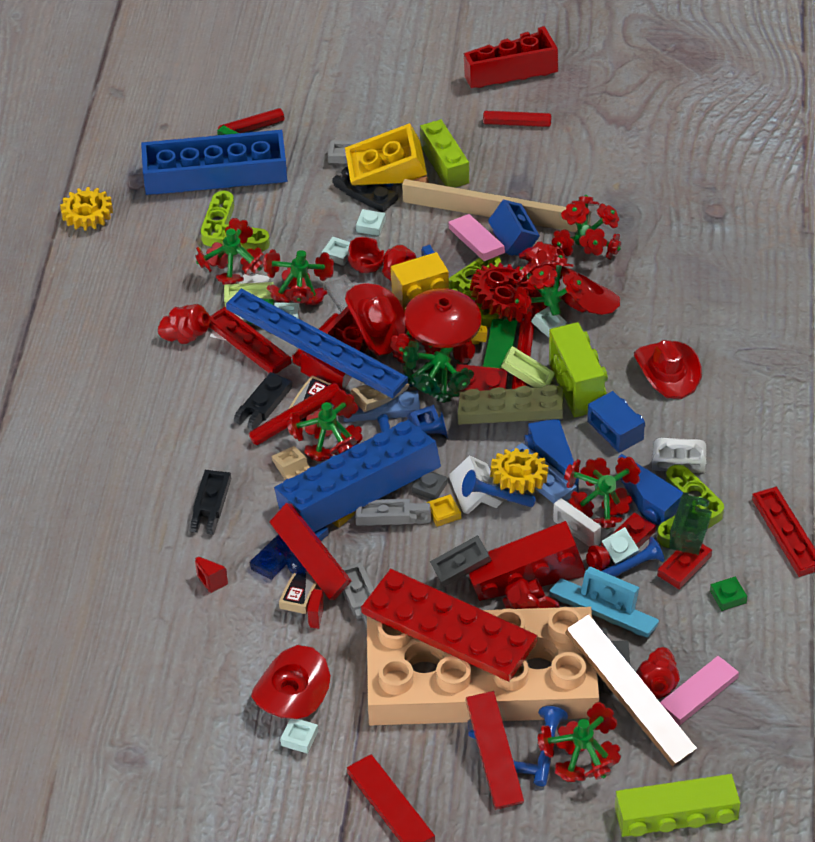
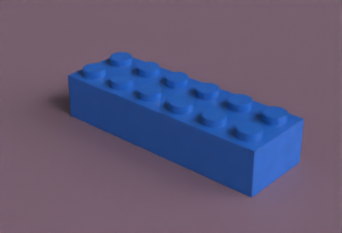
M282 130L141 142L146 195L288 182Z
M410 420L400 422L396 426L378 433L374 437L356 444L352 448L332 456L328 460L310 467L305 472L286 479L283 483L275 486L274 490L279 510L285 503L292 504L312 531L315 532L356 511L359 507H364L368 503L440 468L437 444L433 438Z

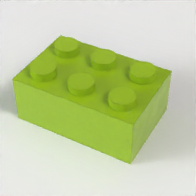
M579 322L549 329V366L555 372L554 377L558 385L563 386L565 400L574 418L588 415V404L607 394L605 389V382L608 381L607 371L604 366H600L596 349L591 348L587 331L583 332Z

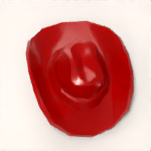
M562 266V277L568 275L569 272L580 276L583 279L586 291L578 300L568 292L562 295L561 299L570 307L583 313L587 311L593 314L605 315L614 312L620 306V297L613 291L580 273Z
M363 283L353 286L346 292L345 301L358 330L368 348L376 356L388 355L393 351L390 346L392 342L391 337L393 335L398 336L400 333L405 334V314L401 303L390 290L380 285Z
M662 340L659 343L646 345L634 351V357L647 380L655 390L666 398L683 399L695 392L702 378V366L698 355L692 347L678 341Z
M296 645L282 651L272 661L254 686L251 694L252 699L258 707L280 718L299 719L308 717L320 706L329 689L331 675L326 659L313 647Z

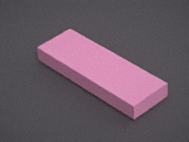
M470 214L448 222L449 229L483 261L505 253L504 245Z
M717 656L660 703L680 726L738 679L739 672L721 657Z

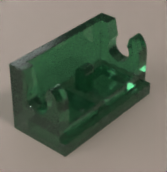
M683 492L670 530V549L699 555L712 517V511L700 509L697 505L708 507L709 501L707 499L691 496L689 493Z

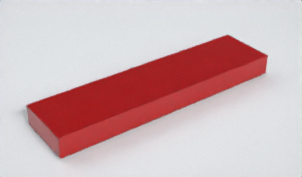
M226 307L210 316L209 327L266 372L277 374L291 364V357L237 315L228 311Z
M778 487L753 493V503L798 577L814 573L815 547Z
M285 503L269 523L330 600H335L352 580L293 505Z
M491 691L466 697V705L495 810L523 804L524 798L495 692Z
M372 754L347 767L348 775L400 842H435L434 833Z

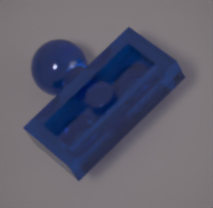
M279 534L249 562L251 570L271 580L286 565L292 574L305 573L307 571Z

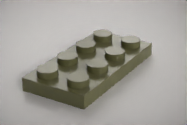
M545 385L540 388L521 386L517 389L498 387L487 391L469 389L465 392H460L457 415L458 425L563 419V386Z

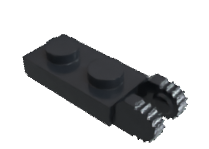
M348 167L342 170V177L341 175H336L332 179L337 189L339 188L346 195L383 213L398 200V193L380 184L352 185Z
M270 372L246 402L239 407L234 415V422L240 425L249 415H252L247 423L248 428L251 430L257 428L263 420L266 421L292 389V381Z
M204 470L193 506V516L190 524L191 532H198L201 516L209 517L206 525L207 534L214 535L218 518L220 519L232 479L230 472Z

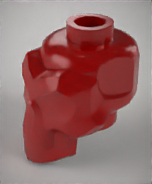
M540 241L533 247H529L519 253V258L529 261L528 265L530 268L535 263L537 264L530 272L533 275L532 272L535 269L545 265L556 269L557 265L544 263L545 260L552 261L553 256L558 257L559 255L565 258V255L559 247Z
M396 245L388 249L384 254L383 275L391 281V266L416 259V254L404 245Z
M199 304L174 307L170 311L169 316H164L160 321L158 334L167 341L178 340L180 344H188L207 332L210 324V315Z
M520 578L507 585L505 588L506 597L502 599L506 609L560 608L557 601L545 596L536 578L530 582Z
M666 647L657 648L650 653L648 660L643 661L636 671V674L657 699L668 695L676 688L680 680L674 655Z

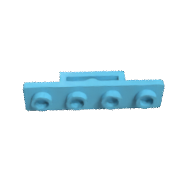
M589 567L585 571L582 587L565 579H560L549 592L550 597L574 607H591L592 615L644 637H649L659 623L658 619L635 610L640 587L593 567Z

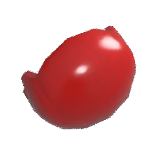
M357 237L350 241L347 252L348 262L353 269L360 273H373L383 266L384 250H379L375 239Z

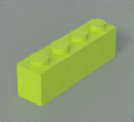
M732 774L617 790L615 810L622 837H638L646 833L670 832L679 828H698L706 824H726L733 820H738L740 800Z

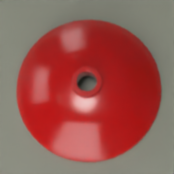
M436 288L421 292L410 300L405 309L404 321L409 333L419 342L437 348H453L469 342L477 335L481 326V312L474 300L466 294L453 289Z

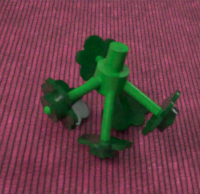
M409 341L408 346L403 350V360L405 361L403 373L408 377L409 386L411 388L413 386L416 387L419 391L436 398V401L442 403L450 402L453 397H458V391L465 389L470 384V379L474 376V372L467 368L457 372L450 364L451 358L449 357L453 348H441L440 352L435 351L434 355L418 352L419 343L417 341ZM419 358L431 360L426 362L418 371L413 372V369L416 367V361ZM449 380L451 381L448 383V388L452 391H447V381Z

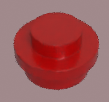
M471 340L453 348L454 358L461 363H468L475 354V346Z
M593 545L588 549L586 561L589 567L603 571L605 567L610 565V556L604 546Z

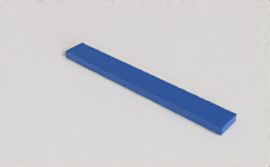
M242 288L226 303L228 311L392 399L408 383V377Z

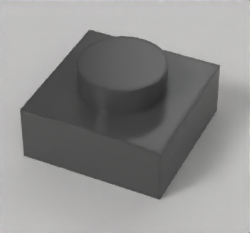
M434 472L427 473L415 481L412 486V493L431 500L437 499L448 483L447 477Z

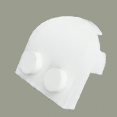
M656 439L653 444L652 471H667L670 466L680 464L687 467L692 473H705L706 443L698 439Z

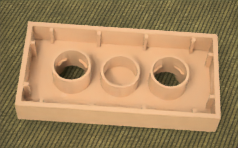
M591 607L484 610L538 635L536 645L510 682L367 616L369 725L468 722L470 716L465 701L466 697L491 691L495 692L502 721L544 720L538 712L540 708L545 706L563 709L567 712L568 719H588L587 710L592 708L596 702H599L597 672L565 634V631L588 614L592 618ZM533 658H542L550 661L552 664L545 669H532L528 667L526 661ZM419 662H431L436 664L437 667L433 672L419 673L413 671L412 665Z

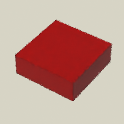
M313 589L311 591L307 610L310 628L320 629L324 609L323 590Z

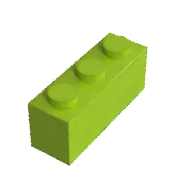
M442 119L420 125L422 150L444 185L456 188L469 184V161Z

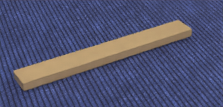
M404 179L402 184L403 202L491 217L504 199L521 203L532 223L536 226L559 230L566 229L571 232L577 231L576 223L569 225L567 220L562 219L561 213L566 210V207L408 179ZM590 211V213H589V215H588V219H587V224L590 225V226H591V211Z

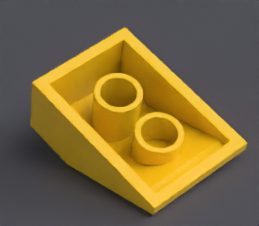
M410 123L345 147L352 185L403 183L404 179L414 180L427 175L421 142Z

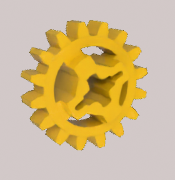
M87 187L85 191L78 188L77 193L69 192V198L64 197L63 204H60L62 220L66 221L67 226L74 224V229L76 230L80 226L83 227L84 231H87L89 226L97 229L96 225H105L104 219L110 220V214L113 213L111 197H107L106 191L100 193L99 188L94 189V191H90V187Z
M515 448L512 452L505 449L504 455L497 453L496 459L491 460L490 477L493 478L494 484L500 483L501 490L509 488L510 493H513L515 490H519L520 494H524L526 490L534 493L535 487L542 489L543 483H547L549 466L545 464V458L538 459L537 452L529 454V449H525L523 452H519L518 448Z

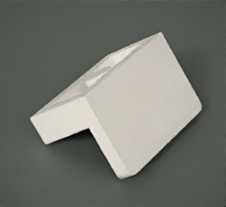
M469 455L449 474L463 513L469 514L481 502L494 508L503 503L502 498L482 492H472L468 497H464L462 494V483L465 475L470 470L475 471L476 478L480 481L497 486L493 483V478L490 477V468L487 463Z
M562 498L554 503L553 521L557 524L566 521L571 534L589 547L601 544L602 540L614 532V527L610 529L601 528L599 523L593 521L592 519L600 518L594 513L589 518Z

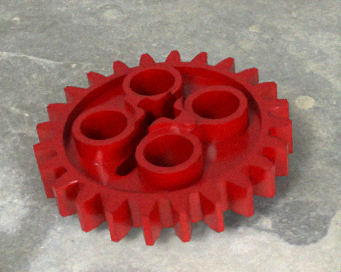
M490 263L489 267L483 265L481 270L477 269L475 274H473L469 288L472 291L471 297L476 298L475 303L482 304V310L490 309V315L497 313L499 319L506 316L510 322L512 318H516L519 323H521L522 318L529 322L537 313L548 307L544 305V302L531 303L528 314L524 315L517 312V308L514 305V296L517 294L518 287L527 288L530 298L542 297L540 292L529 284L526 277L517 285L515 284L519 279L517 273L520 271L519 266L513 269L511 264L504 267L501 263H498L496 267Z

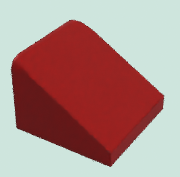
M202 557L195 558L197 577L209 592L212 593L228 584L227 570L224 566Z

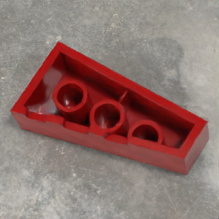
M545 26L538 28V32L533 34L529 32L522 33L519 39L510 41L507 38L501 40L498 46L487 45L464 53V73L470 88H482L486 85L504 84L508 81L525 80L529 77L547 76L558 72V48Z
M348 306L323 330L326 334L362 353H365L368 347L352 318ZM305 351L302 352L300 372L308 377L314 376L331 384L336 383L341 390L345 391L351 376Z
M564 521L488 551L492 561L469 573L479 601L506 595V586L520 578H524L528 582L536 578L542 587L555 584L560 579L568 581L584 577L586 570L569 526Z

